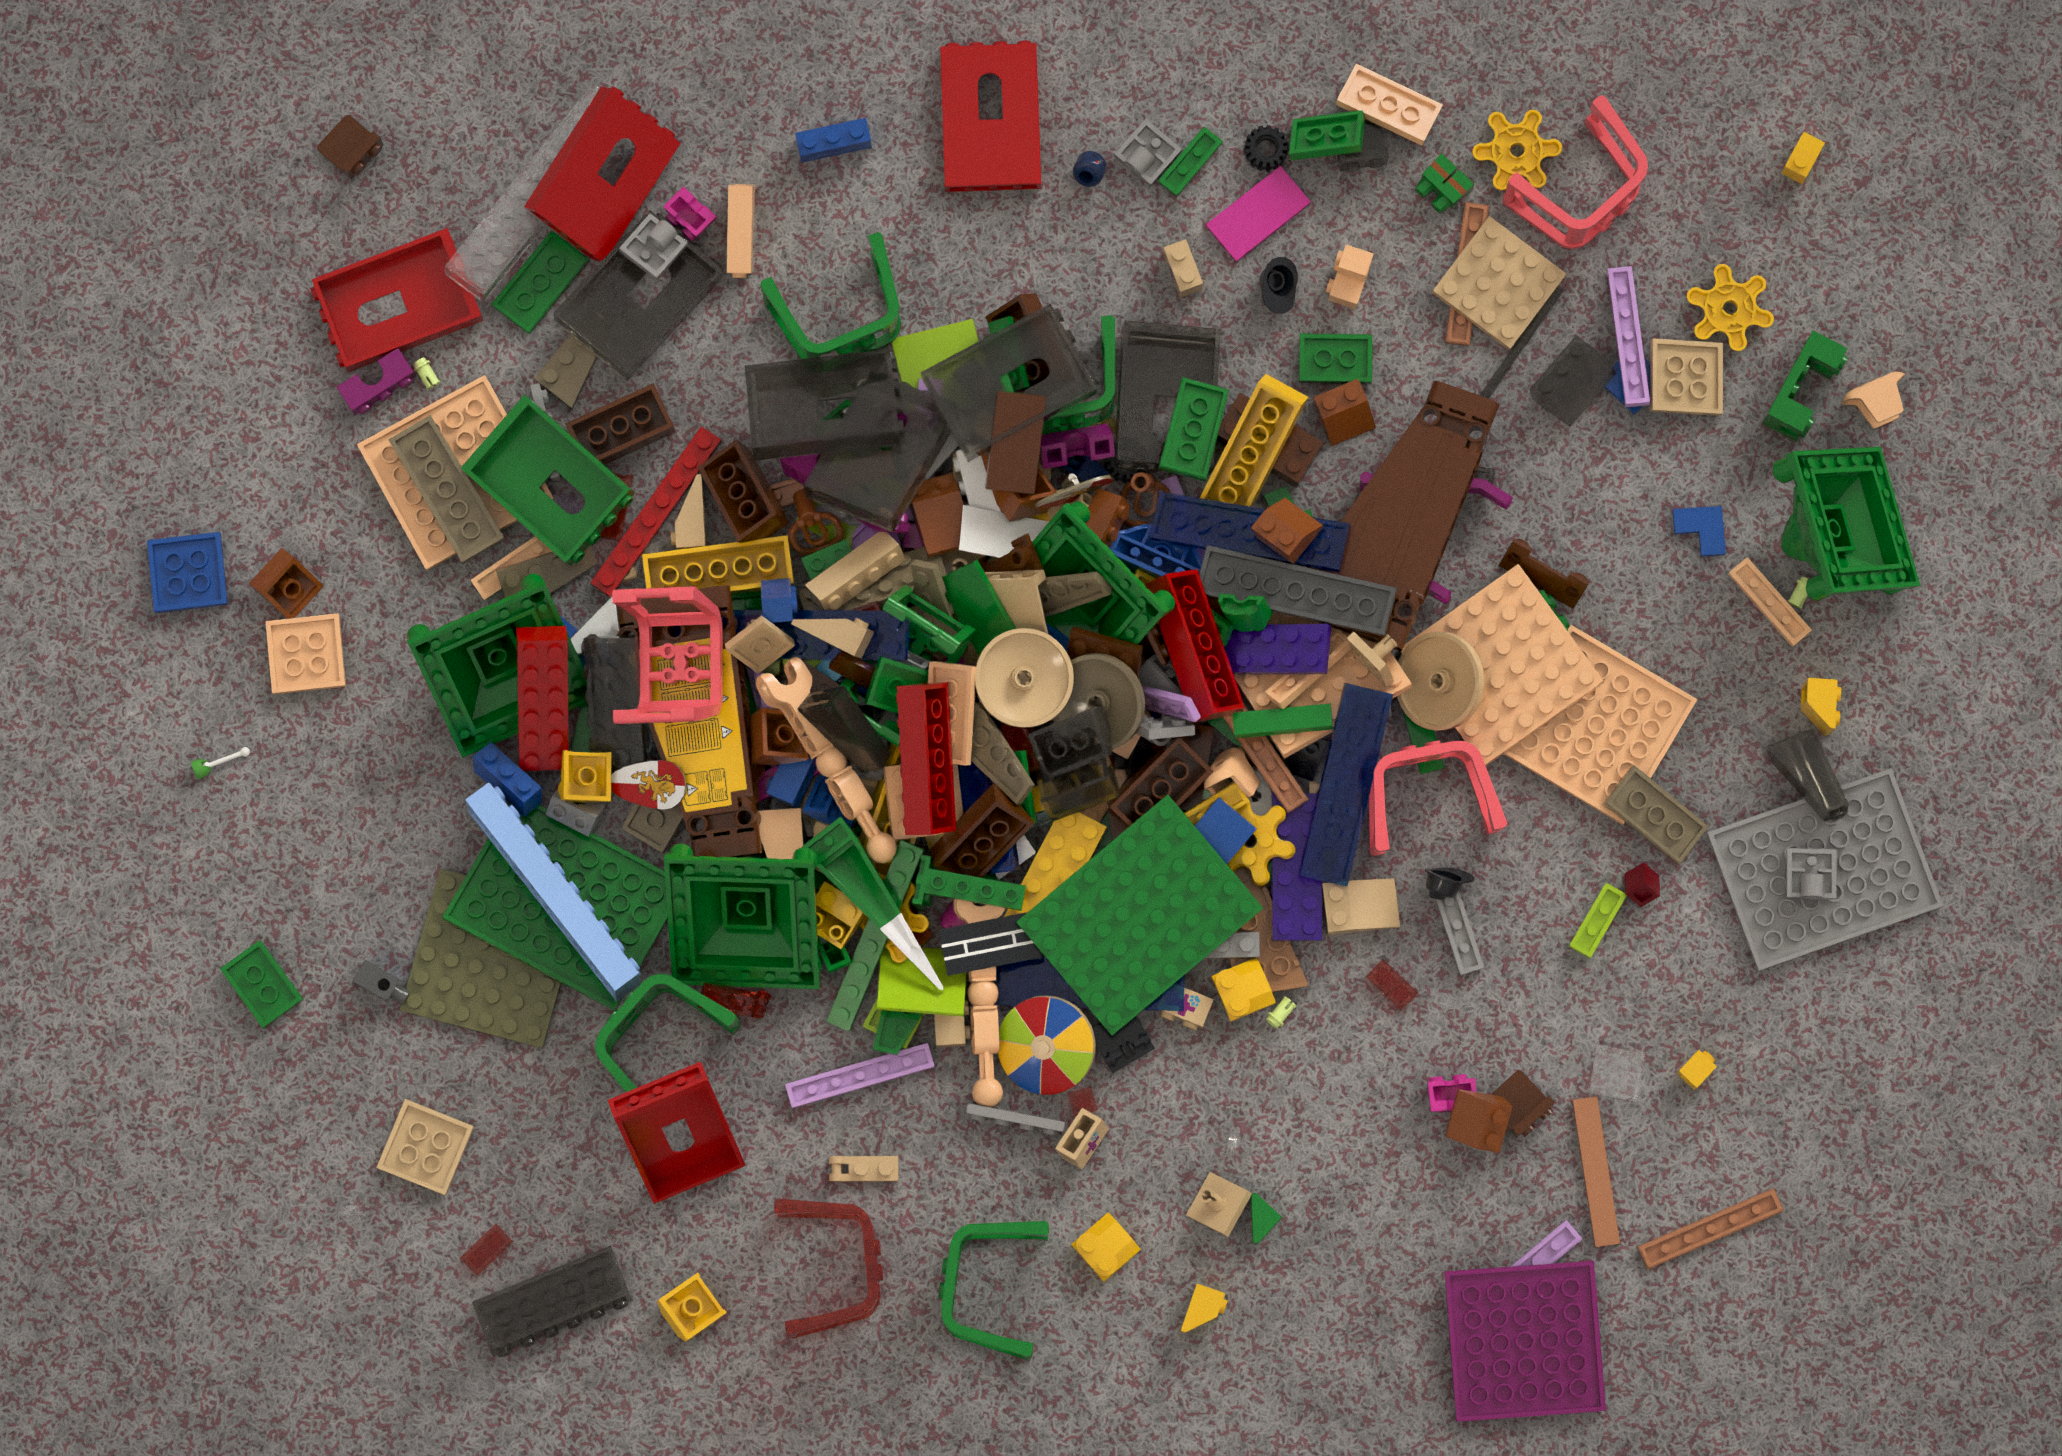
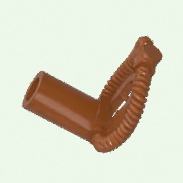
M1136 473L1131 481L1125 484L1120 496L1126 500L1128 491L1133 488L1136 491L1134 509L1139 515L1147 517L1156 512L1158 507V490L1163 491L1166 496L1165 498H1167L1164 515H1162L1163 517L1159 521L1150 523L1162 528L1166 521H1168L1171 514L1170 511L1173 508L1172 493L1153 474ZM1142 492L1153 493V498L1151 499L1153 506L1148 512L1142 511L1139 507ZM1129 517L1123 521L1125 525L1131 528L1149 523L1140 520L1133 521Z
M800 489L794 493L793 501L799 519L790 527L788 539L792 548L797 553L806 556L840 542L843 539L844 530L839 518L829 512L820 513L816 511L812 493L809 490ZM821 518L830 520L836 527L837 534L834 539L826 541L829 533ZM818 524L820 532L823 531L824 534L822 538L813 540L810 538V532L807 531V528ZM799 527L802 529L806 542L814 546V548H803L798 544L795 534Z

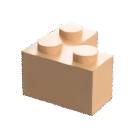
M1345 245L1344 251L1339 250L1333 269L1337 271L1335 280L1330 278L1326 292L1330 293L1329 301L1356 309L1374 253L1349 245Z

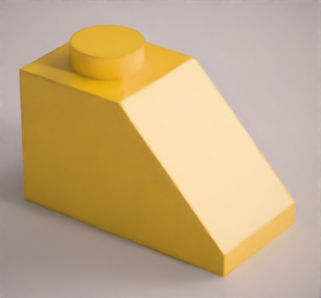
M1803 132L1781 174L1803 184L1825 142Z
M1197 1283L1180 1332L1187 1333L1216 1319L1218 1313L1223 1314L1228 1300L1223 1299L1225 1293Z

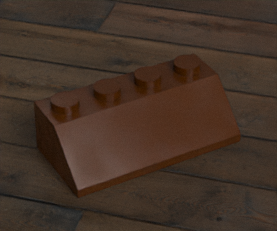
M734 440L698 466L737 542L743 543L771 537L790 523L751 450L738 440Z
M993 783L956 821V831L946 832L931 847L933 866L941 871L982 878L1034 825V821L1020 804L1013 802Z

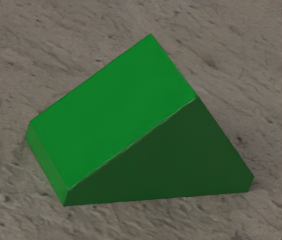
M818 935V948L829 973L852 964L845 946L840 949Z
M1252 1193L1250 1197L1252 1244L1257 1245L1279 1222L1282 1216L1257 1193Z

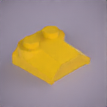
M563 750L561 782L558 786L561 800L589 803L610 802L611 752L589 753Z
M1257 958L1222 970L1211 976L1230 1022L1276 1003Z
M1109 1212L1071 1244L1103 1282L1141 1250Z
M696 1273L657 1301L663 1317L676 1335L685 1342L694 1338L698 1333L727 1313L704 1284L699 1273Z

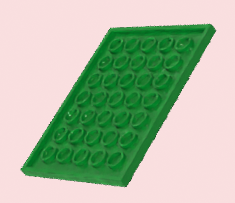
M1167 794L1016 922L1108 1032L1114 1035L1260 912L1263 907Z
M538 805L525 817L520 814L521 824L523 826L525 824L529 825L535 834L536 843L538 845L542 843L550 853L551 862L553 864L557 862L565 872L566 881L568 883L572 881L580 891L581 900L583 902L587 900L595 910L596 919L598 921L602 919L610 929L609 934L612 940L617 938L625 948L624 953L627 959L632 957L638 966L641 967L668 920L665 871L594 833H591L588 837L545 815L547 808L542 805ZM488 838L442 919L615 1011L623 998L616 1002Z

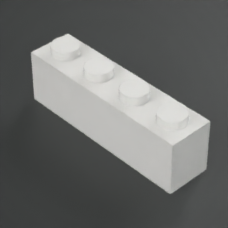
M982 444L957 450V457L952 459L955 471L961 472L963 481L958 483L961 495L967 496L968 504L966 506L1001 512L996 504L993 491L985 489L987 473L980 454L981 449L985 448V445Z

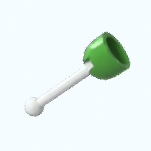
M243 747L237 753L210 763L204 759L191 761L197 780L208 776L213 766L240 756L247 757L250 754V750L247 747Z

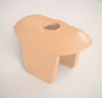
M1891 372L1852 389L1845 394L1841 404L1857 406L1873 429L1898 419L1899 414L1904 410L1897 383L1905 376V373Z
M1240 747L1226 749L1216 757L1214 763L1210 766L1213 772L1204 780V790H1209L1213 795L1229 785L1231 782L1228 778H1232L1240 789L1250 797L1254 795L1260 781L1246 759L1245 751Z

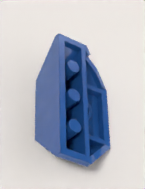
M1150 523L1127 530H1120L1117 539L1110 547L1116 557L1132 573L1139 569L1156 579L1165 574L1197 569L1200 574L1202 560L1194 543Z

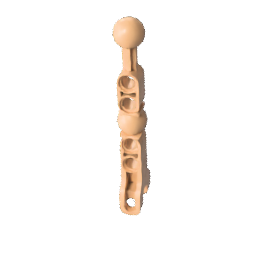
M793 657L786 662L784 671L788 679L787 686L780 684L773 674L765 673L758 676L755 684L765 704L772 708L780 709L784 713L806 752L811 756V759L816 758L817 770L823 776L828 777L825 783H827L828 789L843 815L848 820L857 819L868 838L866 845L868 856L872 861L878 863L891 861L897 851L896 841L890 834L880 832L869 813V810L873 808V802L859 776L852 769V766L846 767L847 759L845 754L839 748L834 747L838 743L810 694L812 675L804 662L798 657Z
M953 899V911L965 924L999 918L1005 908L990 905L976 906L972 902ZM996 966L968 972L969 982H972L968 988V998L973 1005L970 1006L971 1045L973 1055H979L980 1077L973 1086L972 1096L977 1105L990 1108L999 1104L1003 1096L1001 1084L998 1080L994 1079L993 1054L999 1053L997 1005H994L998 999L999 992L996 984L993 982L996 981Z

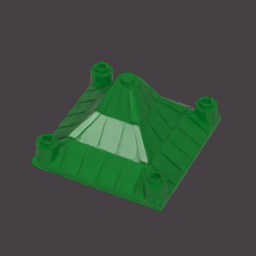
M1881 447L1792 451L1785 454L1786 457L1774 462L1772 472L1775 479L1784 484L1794 480L1796 485L1793 490V514L1790 515L1781 538V548L1788 557L1806 561L1819 574L1807 580L1806 592L1809 597L1815 601H1820L1835 594L1884 591L1886 594L1892 595L1905 589L1921 586Z
M1076 501L1070 505L1066 503L1032 541L1045 576L1053 577L1098 572L1110 584L1112 590L1108 596L1045 617V622L1068 638L1074 626L1139 644L1162 617L1173 611L1175 607L1174 597L1166 590H1159L1153 594L1116 557L1112 550L1088 528L1086 523L1090 519V511L1083 502Z
M538 574L525 576L520 584L521 591L515 595L508 596L456 621L445 624L436 630L430 631L427 626L418 624L412 626L407 632L408 645L462 758L483 749L490 742L495 744L518 734L516 627L564 626L545 581ZM567 632L569 711L596 699L597 696Z
M686 844L673 845L669 850V854L664 856L672 977L686 985L820 989V973L823 962L818 952L814 875L817 856L815 852L809 848H799L793 853L792 859L695 857L693 850Z

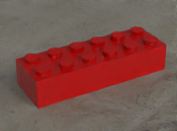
M1198 570L1169 573L1146 583V588L1153 594L1159 590H1166L1174 597L1175 607L1173 611L1162 617L1158 623L1172 661V666L1176 672L1180 689L1184 696L1191 697L1201 716L1196 722L1222 718L1245 708Z
M566 626L516 627L519 767L523 771L561 770L563 750L569 751L568 643Z
M948 682L897 686L896 702L899 715L897 725L900 733V775L903 786L902 802L904 804L903 826L905 828V835H933L956 831Z

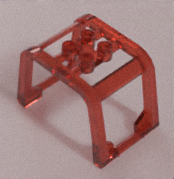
M776 1199L774 1211L778 1219L822 1218L855 1220L862 1225L868 1295L862 1304L818 1316L785 1321V1330L789 1337L796 1339L871 1316L880 1303L879 1281L884 1279L882 1265L877 1263V1256H881L880 1241L875 1239L874 1228L867 1213L854 1204Z

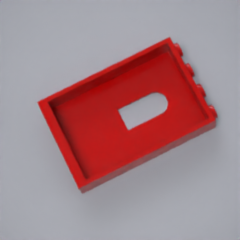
M1022 40L1018 41L1017 44L997 41L993 45L972 42L969 46H960L958 43H947L945 46H940L945 192L1041 189L1036 43ZM985 74H995L1001 80L1003 119L979 120L978 81Z
M614 86L611 88L600 87L524 206L525 209L590 259L605 263L681 144L674 138L675 134L671 130L657 125L658 120L655 117L642 113L640 111L641 107L632 100L627 101L623 98L624 93ZM628 138L634 144V155L615 185L612 186L597 173L616 143L620 139Z
M448 228L312 279L314 287L310 288L315 302L320 300L323 308L318 310L323 323L328 322L331 331L327 332L332 346L336 344L339 353L335 354L340 368L345 366L347 372L377 362L397 348L400 352L484 321ZM400 290L408 312L374 325H364L360 322L358 310L361 305Z
M701 1061L607 1100L615 1122L654 1204L746 1166ZM685 1118L694 1138V1143L684 1151H674L671 1149L662 1128Z

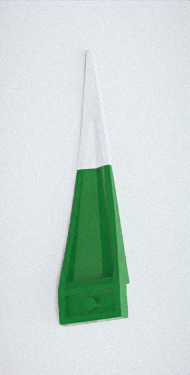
M839 817L804 844L802 848H809L815 852L817 856L816 867L939 990H943L940 980L859 838L843 817Z

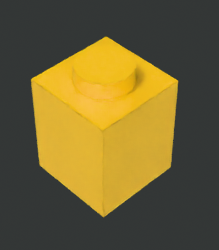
M1698 1050L1676 1074L1695 1090L1717 1067L1714 1064L1715 1059L1707 1051L1704 1050L1702 1053Z

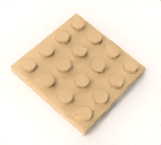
M1489 216L1432 293L1507 350H1510L1565 277L1566 273Z

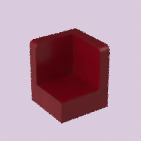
M1641 863L1625 873V894L1637 905L1643 907L1660 897L1659 875L1647 864Z

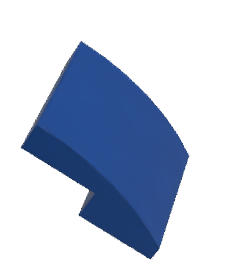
M818 775L803 808V812L829 825L839 817H843L849 827L853 829L857 819L848 820L843 815L831 795L827 783H825L828 777Z

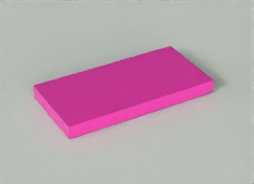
M1279 166L1208 222L1206 227L1237 263L1309 206L1311 201L1286 171Z

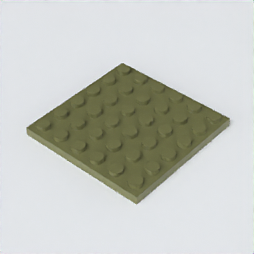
M440 869L406 986V990L409 993L403 1004H401L400 1011L543 1049L561 983L443 920L442 916L466 875Z

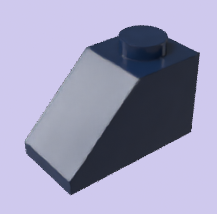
M1085 455L1069 457L1067 459L1068 465L1056 467L1067 476L1075 474L1079 483L1109 474L1096 460L1091 461L1090 457Z

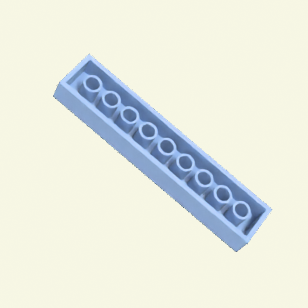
M487 783L465 799L468 813L617 1002L640 985V967L632 957L627 959L624 953L625 948L617 938L612 940L609 934L610 929L602 919L599 921L596 919L595 910L587 900L584 902L581 900L580 891L572 881L569 883L566 881L565 872L557 862L554 864L551 862L550 853L542 843L539 845L536 843L535 834L529 825L525 824L523 826L521 824L520 814L513 805L507 806L506 797L498 786L493 788L490 783Z

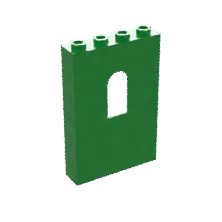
M526 395L517 402L461 467L468 476L570 566L574 563H579L585 556L584 551L590 545L593 546L598 542L603 529L606 526L610 527L616 521L617 513L622 508L625 509L633 501L632 496L636 493ZM555 470L583 494L585 505L579 513H567L540 489Z

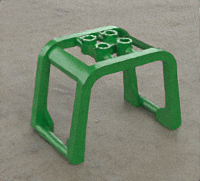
M880 232L869 235L868 239L872 249L870 250V255L883 290L888 312L877 321L827 342L817 344L809 341L786 306L772 277L761 281V292L766 308L804 365L810 369L821 372L834 369L888 346L899 335L901 328L899 302L883 236ZM888 328L889 331L886 334L875 338L874 334ZM833 351H836L837 353L836 356H833L831 358L825 360L821 359V355L829 354Z
M1114 316L1101 317L1100 339L1104 367V394L1094 401L1045 409L1042 435L1101 425L1110 419L1114 411L1115 395ZM987 336L984 345L985 359L997 390L1014 392L1005 367L998 336ZM1100 411L1098 415L1085 418L1084 414Z
M904 585L892 594L884 604L882 609L888 612L889 615L862 660L873 665L880 647L888 640L930 662L934 661L933 656L928 652L922 653L926 648L932 652L939 651L949 657L946 663L958 664L976 629L968 624L964 626L914 594L912 588ZM910 601L958 633L954 636L948 634L942 628H939L906 607V605ZM895 624L905 629L909 638L916 640L913 643L908 639L899 641L889 634ZM846 678L832 694L828 703L899 747L900 733L897 722L887 720L884 725H881L854 708L858 700L851 690L857 683Z
M656 974L643 981L635 991H632L626 997L624 1004L619 1010H615L607 1020L608 1022L596 1037V1054L625 1092H628L637 1087L613 1061L611 1056L612 1049L660 994L672 993L708 1016L732 1035L740 1028L737 1016L676 978L667 974Z
M1046 1221L967 1224L958 1229L952 1237L948 1258L943 1259L942 1274H946L945 1283L940 1282L938 1295L939 1299H942V1319L948 1332L956 1338L1021 1359L1029 1360L1032 1358L1033 1343L997 1336L960 1325L953 1319V1306L961 1250L966 1242L972 1239L1048 1241L1049 1224Z

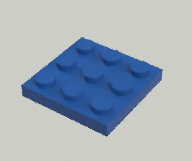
M220 532L147 540L155 613L228 605Z

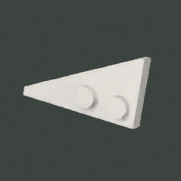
M612 597L571 638L577 655L585 653L593 644L606 638L611 643L617 642L619 628L616 605L612 603ZM630 633L627 638L634 636V634Z

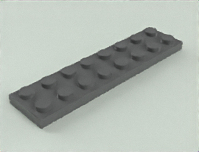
M1208 545L1199 574L1207 597L1219 599V593L1235 594L1238 601H1243L1248 595L1264 596L1273 612L1385 637L1397 593V588Z

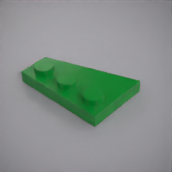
M882 1010L873 1050L897 1056L923 1013Z

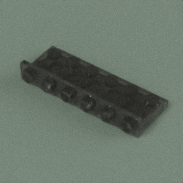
M590 634L583 638L581 645L582 654L585 656L583 676L587 680L585 701L589 706L587 725L591 732L589 750L592 753L611 752V774L623 767L647 762L644 723L614 724L613 710H629L637 708L639 705L640 658L638 636H596V634Z
M610 1245L475 1300L472 1304L490 1352L494 1357H505L510 1355L513 1349L521 1346L522 1348L530 1347L536 1343L535 1340L543 1337L552 1338L558 1335L562 1329L567 1327L568 1329H573L580 1326L584 1320L601 1318L605 1315L606 1311L623 1309L633 1299L627 1288L613 1248Z

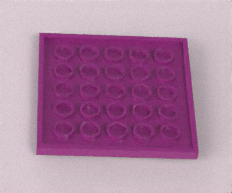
M1594 1261L1444 1271L1456 1422L1606 1411Z

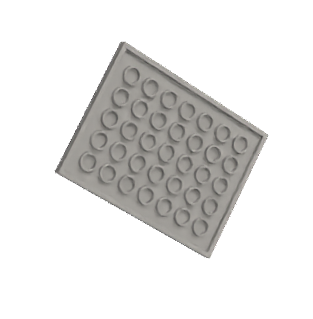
M1892 768L1706 833L1758 972L1943 907ZM1787 848L1837 849L1836 899L1786 898Z

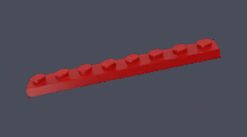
M702 426L699 428L590 582L593 587L608 597H612L613 590H617L631 568L638 561L691 486L696 475L700 473L698 466L710 459L721 443L720 438Z

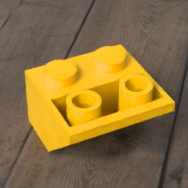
M1807 678L1801 687V711L1823 735L1829 736L1836 729V726L1840 724V711H1836L1837 701L1841 700V687H1837L1838 680Z
M831 880L824 881L816 895L817 933L820 937L842 949L858 929L866 915Z

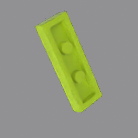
M1605 883L1568 947L1590 959L1627 895L1612 885Z

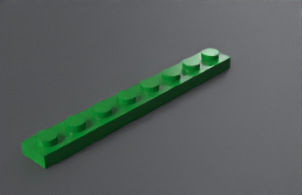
M905 840L900 841L884 880V884L899 910L914 878L921 855L925 851L924 848ZM870 919L867 921L852 958V964L849 965L827 1019V1022L847 1031L852 1029L889 939Z

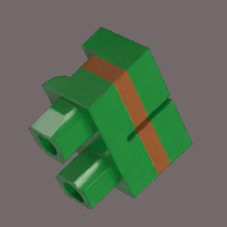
M1442 153L1422 173L1421 180L1415 188V191L1422 198H1425L1431 191L1438 195L1431 206L1439 214L1449 207L1453 209L1474 188V183L1460 170L1456 172L1457 167Z

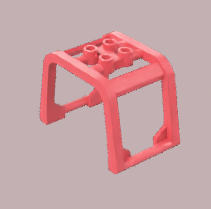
M1603 95L1598 96L1592 102L1590 107L1592 113L1586 118L1584 124L1607 150L1628 181L1593 214L1581 220L1574 219L1559 208L1518 172H1515L1509 178L1502 199L1503 205L1561 247L1568 249L1585 246L1600 232H1605L1613 224L1612 221L1617 216L1621 217L1631 207L1630 204L1637 197L1640 184L1644 180L1648 169L1646 155ZM1601 120L1611 127L1636 161L1637 167L1635 170ZM1523 197L1568 228L1567 234L1564 235L1535 213L1526 204Z
M695 586L613 590L612 603L623 608L637 619L640 635L639 705L637 708L629 710H613L614 724L692 722L718 715L723 702V630L718 607ZM670 597V601L673 603L692 604L702 612L649 614L647 609L641 605V598ZM710 624V645H699L689 642L686 645L676 646L671 643H665L662 647H652V627ZM702 655H710L709 670L689 667L687 657L697 659ZM652 657H664L673 660L675 669L665 668L662 671L652 672ZM710 679V699L652 701V681L675 684L678 681L699 683L701 680Z
M1439 740L1425 743L1426 745L1416 748V745L1402 747L1398 752L1384 756L1371 769L1368 777L1370 855H1384L1385 851L1390 849L1385 815L1384 772L1391 768L1444 758H1457L1461 760L1465 765L1474 790L1486 834H1494L1505 828L1507 820L1481 753L1474 745L1465 741L1440 743Z

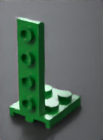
M921 855L916 889L912 900L916 910L926 912L927 906L931 907L934 895L1022 911L1026 890L1025 885L940 871L933 866L931 856Z

